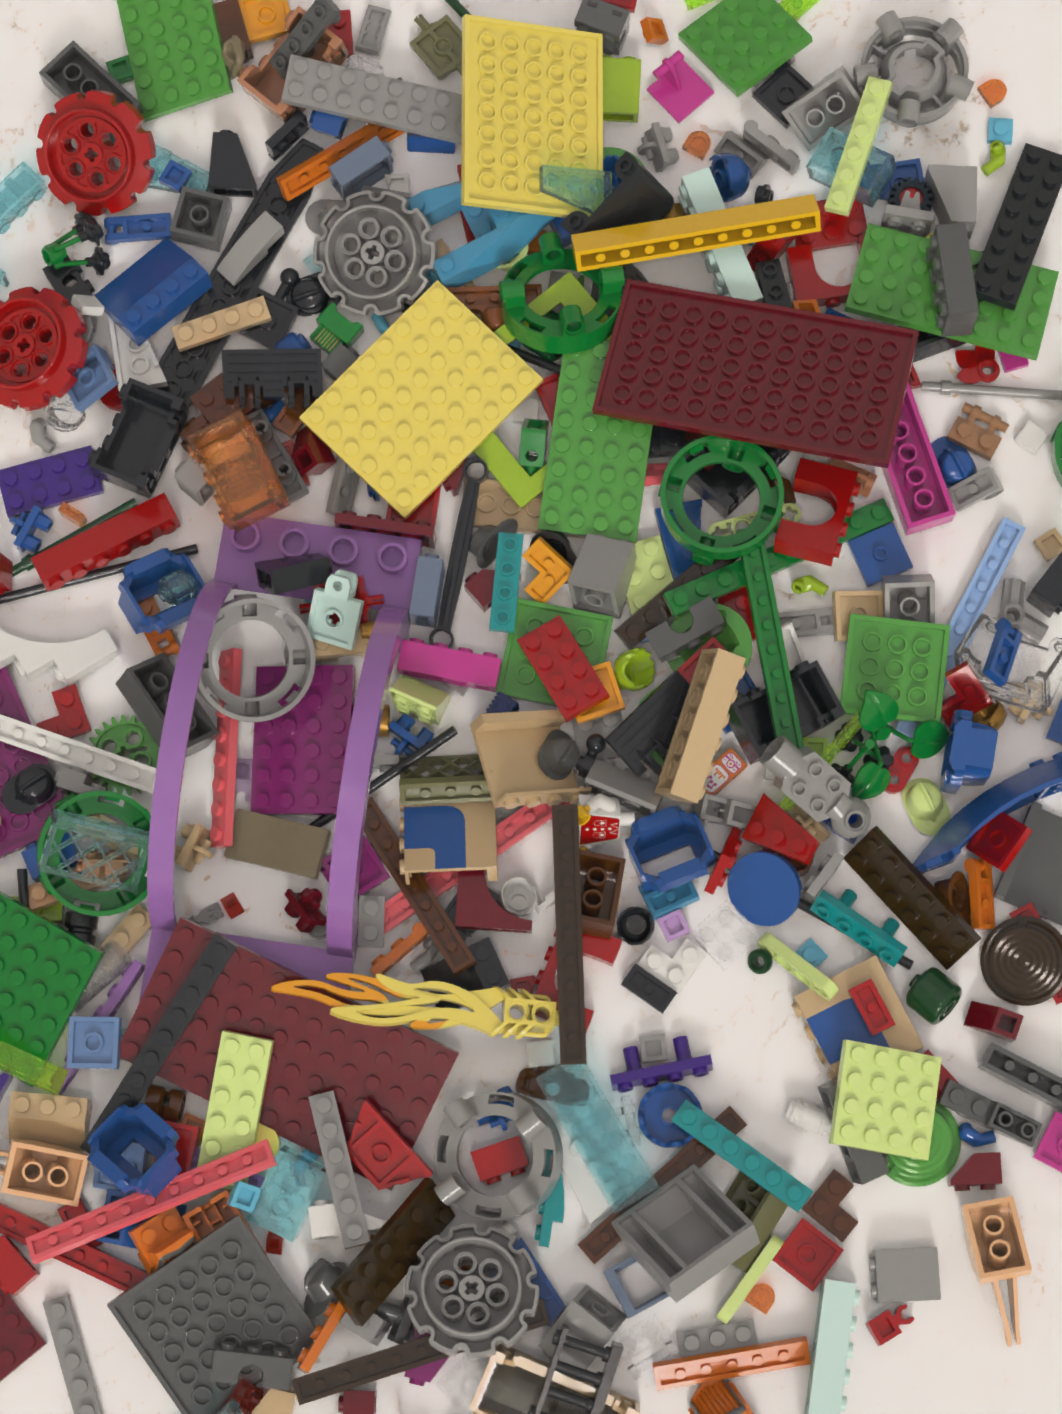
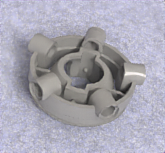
M892 10L884 13L876 20L879 29L868 40L860 65L853 66L856 88L862 87L864 92L869 76L875 78L881 76L880 79L893 82L896 77L895 61L903 57L906 50L916 49V56L926 58L935 66L933 77L923 85H906L902 90L893 85L887 104L889 103L897 108V110L886 105L883 114L884 118L897 123L899 126L913 128L942 118L955 106L959 99L966 102L975 81L968 79V57L963 44L959 40L964 30L955 19L948 18L941 24L925 17L911 16L899 18L896 12ZM907 35H916L928 38L925 42L915 40L904 41L902 43L895 45L887 52L880 48V46L882 45V47L886 49L902 41L904 36ZM873 54L881 59L878 68L875 62L868 63ZM950 54L958 74L954 73L948 84L943 102L946 104L943 105L939 98L942 96L947 84V67L944 56L947 57ZM931 105L935 108V110L920 113L921 110L929 108Z

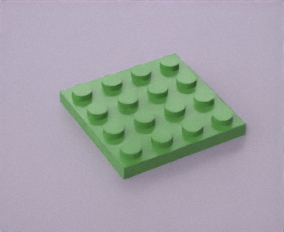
M723 0L678 33L679 40L736 97L742 95L813 42L812 36L775 0Z
M518 598L515 631L508 634L496 695L557 707L519 646L517 639L560 615L590 665L595 666L605 662L614 617Z
M850 614L840 703L846 714L859 716L865 690H875L891 696L897 702L899 707L898 715L895 719L897 721L922 723L926 720H937L940 722L951 625Z

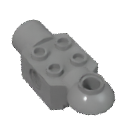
M783 735L777 737L768 745L760 758V763L775 775L773 784L815 821L821 822L831 818L832 828L844 838H855L867 831L872 817L869 806L859 798L849 797L851 783L816 752L807 746L799 749ZM852 814H857L856 822L849 824V817Z

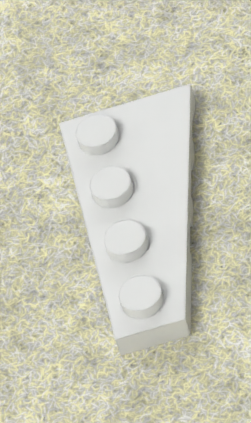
M108 316L116 376L119 383L118 390L120 391L124 383L127 384L129 378L155 388L169 386L148 339L138 347Z
M561 1112L553 1121L559 1131L563 1147L562 1168L589 1223L592 1224L624 1196L629 1189L565 1114Z

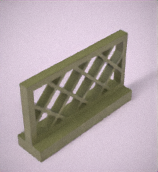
M478 754L424 757L412 765L417 766L416 769L411 770L408 768L400 774L401 806L492 801ZM459 764H468L464 768L458 766ZM435 765H443L439 769L433 767ZM474 769L480 770V772L477 774H474L471 771H473ZM450 770L456 772L451 776L446 774ZM425 771L431 773L426 777L421 775Z

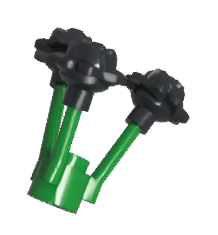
M80 211L79 214L74 215L76 220L74 222L75 226L72 227L70 232L42 248L43 260L48 266L54 265L55 269L80 265L93 267L97 275L103 276L104 271L109 268L111 261L109 254L104 252L102 247H95L92 256L86 257L85 260L64 261V258L67 257L65 248L81 241L82 243L87 240L100 246V239L104 236L103 229L91 214H85L83 211ZM78 235L77 237H75V238H73V239H71V240H69V241H67V242H64V241H66L67 239L71 238L72 236Z

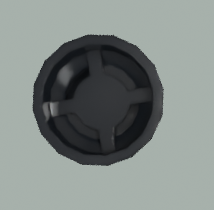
M67 911L64 926L69 932L95 947L96 936L93 935V931L98 928L99 916Z

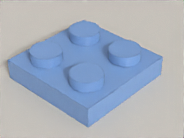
M69 1016L67 1068L119 1069L122 1018Z

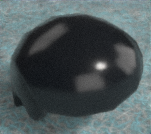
M639 906L629 907L620 913L616 922L619 937L628 945L644 944L651 939L655 931V922L652 915Z

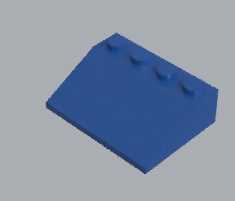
M166 237L94 296L105 307L104 312L139 347L212 288L213 285L208 272L191 255Z

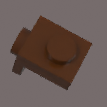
M201 414L197 418H191L185 424V429L179 433L182 440L180 443L182 448L189 455L193 452L197 457L201 455V452L194 442L210 428L207 420Z

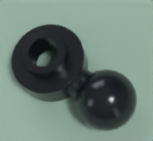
M592 734L587 738L586 747L588 751L585 757L580 755L575 767L579 771L578 776L586 779L597 754L605 749L606 741L602 735Z

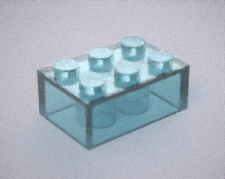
M832 126L829 127L806 165L810 179L831 188L849 134ZM872 146L854 200L873 208L897 168L894 155Z
M284 1145L278 1150L275 1156L277 1165L269 1169L261 1186L262 1190L253 1213L249 1212L246 1220L293 1242L298 1238L309 1215L308 1207L313 1206L327 1177L324 1164Z

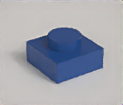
M170 160L158 180L159 183L180 194L182 186H186L193 173L192 170Z

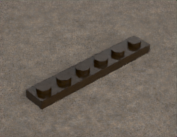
M740 557L724 560L714 559L712 566H705L694 562L617 627L614 632L629 650L633 649L646 638L645 633L662 624L672 616L663 598L665 592L730 565Z

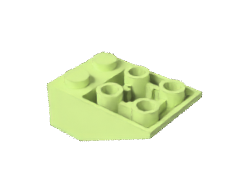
M406 674L399 678L389 689L393 706L396 707L395 710L397 712L405 713L408 716L410 713L418 716V721L428 726H432V723L439 726L451 700L449 693Z

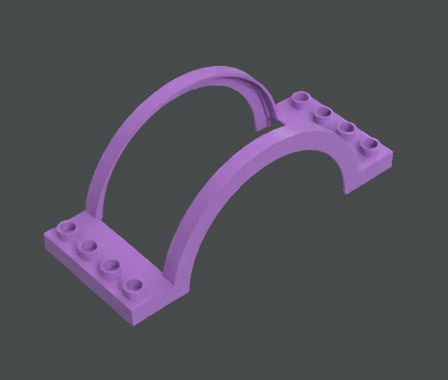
M226 512L214 580L208 581L203 586L191 611L180 646L163 723L152 799L148 844L147 897L152 930L139 1002L177 925L174 903V862L182 777L199 681L218 614L226 597L233 589L272 594L259 587L255 562L314 553L327 556L331 561L332 573L330 575L335 574L339 569L356 573L357 576L364 575L365 588L369 596L384 594L383 599H385V604L370 605V609L380 611L370 635L361 670L344 759L329 876L326 924L327 949L224 933L220 934L311 980L325 982L345 990L351 989L349 986L329 981L325 977L330 973L353 974L358 947L357 906L359 874L371 776L391 673L399 647L403 640H408L411 624L409 609L418 555L422 556L423 551L422 540ZM309 586L277 595L312 600L314 587Z

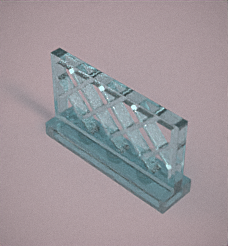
M53 809L50 818L52 823L38 870L136 893L148 855L149 831ZM57 829L66 830L71 837L60 845H57L54 839ZM85 835L91 836L95 844L82 851L77 840ZM109 841L115 842L119 850L106 857L101 846ZM74 842L79 853L66 860L61 849ZM132 847L142 848L139 858L130 862L125 852ZM98 848L103 859L90 866L85 855ZM58 852L63 863L55 868L46 866L48 857ZM122 854L127 865L114 871L109 861ZM83 858L88 868L80 873L73 872L69 865ZM106 863L111 874L103 879L97 878L93 870ZM131 869L134 875L131 885L121 883L117 876Z

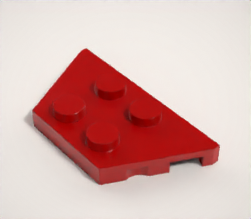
M366 1099L363 1102L347 1143L351 1161L378 1190L390 1188L397 1184L409 1183L412 1180L423 1177H431L434 1173L374 1105Z

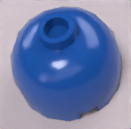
M721 153L710 157L709 161H713L709 168L723 202H731L742 197L749 187L752 176L751 169L747 166L746 162L740 156L732 153Z

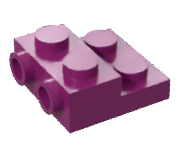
M363 835L358 900L359 895H367L370 893V890L391 878L365 835ZM332 854L323 859L322 865L324 867L320 869L327 882H329Z

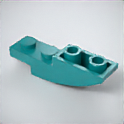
M546 1149V1166L543 1176L550 1177L552 1170H549L553 1150ZM560 1174L557 1185L551 1195L539 1206L538 1214L543 1215L542 1225L536 1224L534 1240H539L538 1246L549 1248L553 1222L563 1224L564 1187L562 1174Z

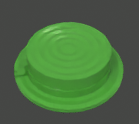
M715 603L727 625L723 628L724 632L715 638L728 652L746 658L744 665L747 668L753 651L749 627L737 612L727 606ZM690 611L676 617L670 626L674 632L685 633L692 628L694 619ZM711 637L703 639L701 641L702 644L691 651L687 648L680 652L679 658L668 663L672 671H676Z
M936 1101L929 1160L924 1161L886 1154L889 1171L886 1175L889 1178L906 1186L922 1187L940 1181L954 1168L961 1150V1138L956 1120L943 1105Z

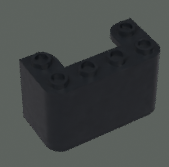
M129 378L127 384L124 383L119 391L123 408L120 413H116L113 419L112 432L110 435L107 434L105 436L102 447L92 450L88 463L95 477L144 497L151 498L180 437L179 433L186 424L189 410L184 399Z
M758 445L773 459L777 467L791 452V450ZM703 447L704 450L700 451L696 456H688L686 458L687 463L702 454L709 453L707 447ZM716 464L709 472L705 468L698 470L687 482V485L724 519L757 488L753 479L745 471L742 473L732 472L725 469L722 464ZM764 465L760 469L767 478L769 476L765 470L767 465Z
M806 660L796 665L790 671L802 739L832 724L846 714L817 660L810 664ZM759 687L747 692L746 696L743 693L737 695L736 700L730 705L728 711L730 714L728 724L750 765L760 761L765 749L775 740L766 689L760 691Z

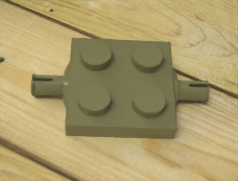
M419 14L418 17L416 16L414 22L418 24L422 31L419 36L409 42L413 51L439 81L456 70L462 76V31L447 14L431 24L428 23L422 14Z

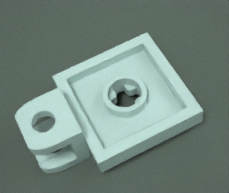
M339 569L335 574L333 573L328 577L325 589L319 587L314 589L307 629L312 639L348 650L355 648L364 601L353 598L358 585L356 573ZM336 613L340 621L336 625L333 624V619L329 618V615Z

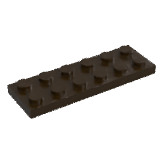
M877 825L844 856V860L946 970L952 967L982 939Z
M424 1177L330 1287L356 1326L362 1327L405 1277L411 1265L414 1266L419 1260L417 1252L433 1236L440 1235L456 1216L451 1207L444 1204L434 1190V1187L437 1185L432 1178Z

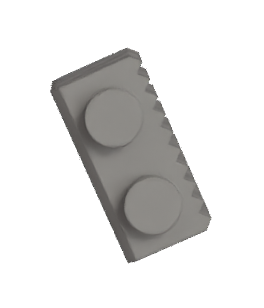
M188 459L186 462L182 461L176 467L174 477L180 489L200 506H203L216 492V486L211 474L204 471L192 459Z

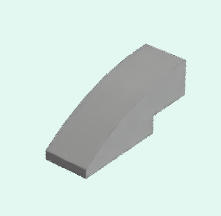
M265 210L234 244L216 270L229 283L235 286L268 254V249L284 234L283 226Z
M705 793L703 798L698 801V804L694 803L692 812L695 811L700 820L729 827L734 826L745 830L757 806Z

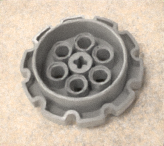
M370 190L352 194L346 197L347 204L344 208L334 205L320 224V227L324 230V235L316 237L313 246L314 264L322 266V272L318 274L319 282L331 298L341 296V306L354 313L367 316L371 309H375L376 315L387 316L404 310V301L406 299L413 302L417 301L430 284V279L426 277V273L428 270L435 269L434 263L437 259V244L428 240V235L433 232L432 226L420 209L414 208L409 211V200L400 195L382 191L380 197L376 198L375 193ZM375 223V233L368 235L367 226ZM397 231L399 238L396 243L391 244L389 242V235ZM352 239H356L358 243L354 251H350L348 248V243ZM375 250L379 252V256L376 257L371 255V251ZM400 255L402 257V264L399 268H394L393 259ZM360 263L361 272L354 276L352 267L354 264ZM382 271L384 279L381 283L376 284L374 276L377 272Z
M463 1224L449 1228V1236L447 1238H441L439 1235L433 1236L417 1252V1257L421 1263L418 1266L411 1265L409 1267L405 1282L406 1297L414 1299L407 1306V1310L419 1334H431L429 1343L433 1348L452 1357H455L458 1351L463 1350L466 1352L468 1359H483L496 1355V1347L499 1344L510 1348L527 1332L528 1325L524 1322V1319L529 1316L534 1317L539 1304V1286L531 1283V1280L537 1277V1271L525 1248L520 1250L513 1248L515 1245L514 1237L492 1226L488 1227L486 1232L478 1231L477 1224ZM464 1261H469L473 1264L472 1268L468 1271L460 1270L459 1265ZM488 1268L498 1270V1274L493 1278L486 1277L484 1272ZM443 1280H452L454 1282L453 1287L448 1290L442 1289L440 1284ZM469 1287H470L471 1289H475V1288H476V1289H477V1294L474 1295L473 1293H470V1294L468 1295L467 1289H468ZM495 1293H501L505 1296L504 1300L500 1303H494L490 1298ZM450 1305L460 1306V1311L455 1315H450L446 1312ZM477 1311H482L486 1314L485 1318L480 1322H476L471 1318Z

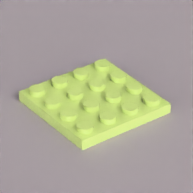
M843 1040L829 1144L924 1161L929 1160L942 1058L857 1041Z

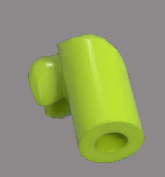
M999 140L991 143L990 160L980 167L983 174L987 177L1005 164L1006 148Z
M806 575L794 579L791 589L797 594L813 590L823 597L828 591L829 586L812 575Z

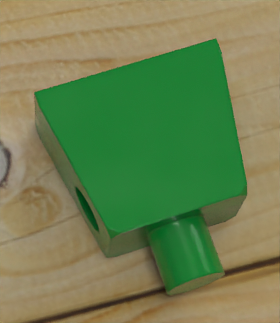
M525 418L521 428L519 465L524 466V470L530 477L539 470V467H543L545 463L549 428L548 420ZM530 450H533V451H535L537 454H532V453H530L529 451H530Z

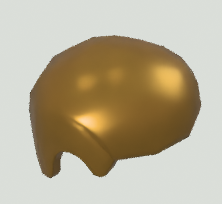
M996 699V704L993 703L973 714L972 721L999 730L1004 724L1007 712L1003 704Z

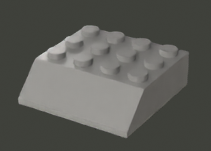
M695 1164L611 1222L632 1257L676 1303L760 1244L754 1223Z

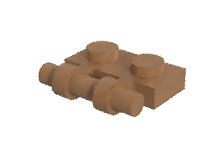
M965 402L961 411L970 416L967 420L958 416L946 440L990 461L1002 440L1000 436L994 434L995 430L998 429L1005 433L1010 424L1002 421V417L996 414L992 416L982 411V407L976 404L972 406ZM978 419L988 424L989 427L986 430L974 424V422Z

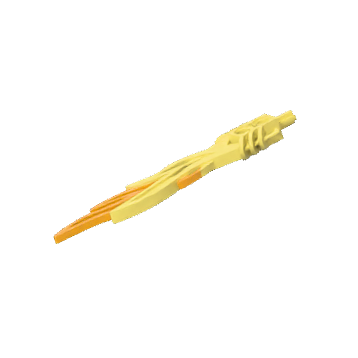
M330 973L325 978L362 992L341 989L316 980L287 981L271 987L272 992L300 996L322 1002L332 1007L329 1012L330 1015L339 1019L370 1026H397L411 1023L410 1028L434 1030L463 1025L489 1035V1037H495L498 1034H504L501 1038L517 1035L514 1039L518 1040L524 1036L545 1038L553 1031L555 1025L559 1026L558 1010H556L557 1002H552L546 995L530 994L525 989H517L518 992H516L512 988L505 987L504 991L498 986H492L489 989L467 991L456 985L440 981L410 984L382 974H376L375 978L351 973ZM352 980L366 983L368 985L376 987L394 997L403 999L404 1001L390 1003L382 993L373 990L369 987L363 986L359 983H356ZM297 987L319 988L347 999L370 1001L378 1004L348 1005L321 993ZM425 991H435V992H442V993H446V994H435V993H430V992H425ZM439 1001H447L463 1006L470 1011L457 1008L423 1006L439 1003ZM502 1002L500 1021L491 1009ZM518 1009L522 1014V1018H513L509 1010ZM535 1012H544L547 1020L539 1021L535 1016ZM374 1017H394V1018H374ZM429 1021H442L437 1023H428Z

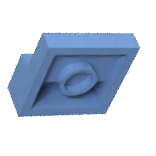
M96 344L88 348L84 367L76 370L75 376L77 381L68 391L76 410L81 413L119 384L113 373L115 368L106 350Z

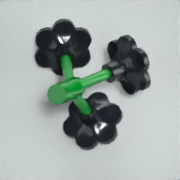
M845 722L841 729L835 732L836 746L839 750H847L848 752H854L858 746L859 752L849 764L840 766L837 763H833L831 766L851 783V789L855 778L851 772L859 759L865 755L863 758L864 764L869 761L878 764V760L873 748L875 746L874 740L867 739L863 743L862 727L859 724L852 725L849 722ZM881 746L879 751L883 760L882 768L889 770V766L894 763V757L890 754V749L887 746Z

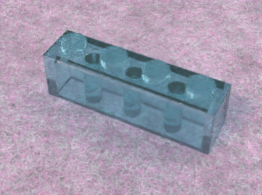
M24 161L0 183V234L7 232L11 223L17 217H22L34 201H38L44 196L47 189L44 180Z

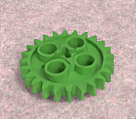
M121 715L120 722L111 717L112 725L109 726L107 723L102 722L103 731L95 728L98 737H89V740L94 744L93 747L105 750L107 744L115 743L117 747L113 754L123 757L124 751L128 750L130 753L129 759L138 761L139 758L146 757L148 758L147 765L157 768L159 747L142 722L139 720L136 723L134 715L131 716L129 721H127L124 715ZM131 735H140V741L137 744H128V739ZM145 746L147 747V750H145V751H139V750H141L143 747H145ZM97 774L92 775L94 781L101 778L98 785L104 787L108 784L107 791H113L116 788L117 793L122 794L123 790H126L129 796L132 795V789H136L139 794L142 793L140 789Z

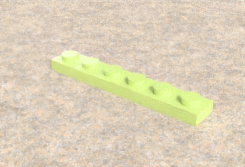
M868 77L824 206L826 212L849 217L893 87L892 81Z

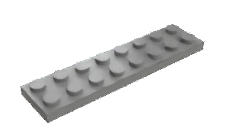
M293 54L290 55L281 103L462 145V94Z

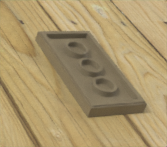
M237 809L233 825V845L226 847L224 857L317 880L331 831Z

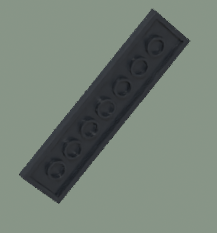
M1028 143L1025 144L974 275L978 299L1013 311L1015 310L1062 186L1061 154Z

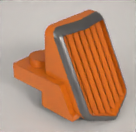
M176 1207L154 1215L128 1231L139 1251L137 1255L148 1275L156 1269L163 1267L166 1262H169L178 1254H181L185 1249L193 1245L196 1240L193 1230L187 1229Z
M724 1379L701 1383L691 1397L690 1408L687 1409L690 1414H754L732 1381Z

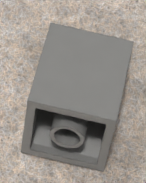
M928 164L924 178L926 182L925 187L930 186L931 194L933 193L932 208L939 224L966 223L968 239H971L977 213V166Z
M587 533L567 581L574 609L613 616L616 619L621 618L637 559L634 543L623 539L607 538L601 534Z
M586 1284L571 1301L538 1347L542 1349L546 1357L551 1359L556 1346L552 1344L556 1329L561 1330L563 1324L568 1325V1336L605 1347L627 1316ZM563 1345L558 1360L587 1370L597 1356Z

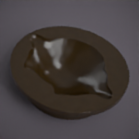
M1015 917L1000 923L990 932L982 946L980 965L985 982L998 997L1011 1004L1031 1006L1051 999L1062 988V935L1054 926L1035 917Z

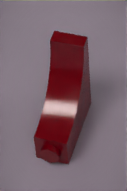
M485 870L459 871L455 918L456 929L532 934V920L513 916L501 908L493 899L486 884Z

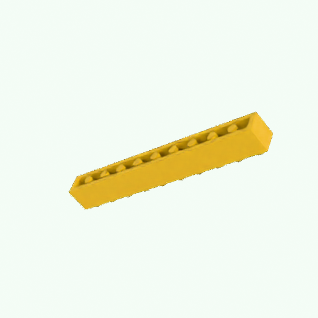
M814 194L572 234L573 256L577 272L819 232L821 231L820 210Z

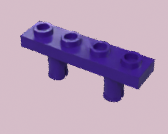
M679 1036L673 1039L677 1061L642 1068L637 1046L626 1047L623 1049L627 1071L610 1075L612 1091L618 1090L619 1093L632 1091L633 1087L643 1085L644 1088L658 1085L660 1081L668 1080L670 1083L683 1080L684 1076H706L709 1074V1071H713L711 1054L692 1057L687 1036Z

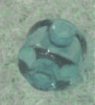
M178 569L159 580L157 593L163 602L177 606L194 596L196 583L189 572Z

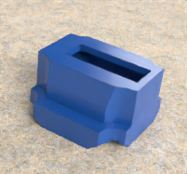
M162 548L124 567L122 572L124 580L118 585V589L121 592L118 605L136 634L142 632L151 633L155 630L161 634L189 620L196 599L205 583L185 553L175 555L168 548ZM180 583L184 585L191 597L151 617L144 615L138 603Z
M955 710L951 717L949 731L954 733L949 736L946 742L941 770L940 791L944 793L956 794L961 785L984 786L991 775L998 732L995 728L973 722V711Z
M679 805L670 806L638 819L632 824L631 836L625 839L630 861L644 892L651 890L660 891L661 893L707 875V868L714 864L715 855L698 815L695 811L686 813ZM689 845L695 856L692 860L659 872L658 876L644 873L641 868V864Z
M140 1103L134 1106V1108L124 1104L117 1107L91 1134L88 1140L91 1151L87 1160L122 1193L126 1194L128 1191L135 1190L141 1194H149L156 1198L182 1170L178 1164L177 1156L179 1153L176 1149V1143L180 1136L146 1104ZM134 1140L157 1159L144 1175L121 1155Z

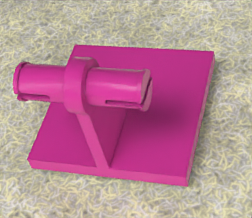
M679 50L670 58L662 60V64L652 72L657 80L647 88V92L678 124L714 94V91L683 60L684 55Z

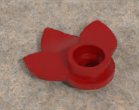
M976 345L974 351L957 350L955 352L956 362L962 368L957 375L961 382L965 384H975L979 381L990 383L998 378L1000 367L994 360L995 350ZM989 368L992 373L987 375L983 372V369Z

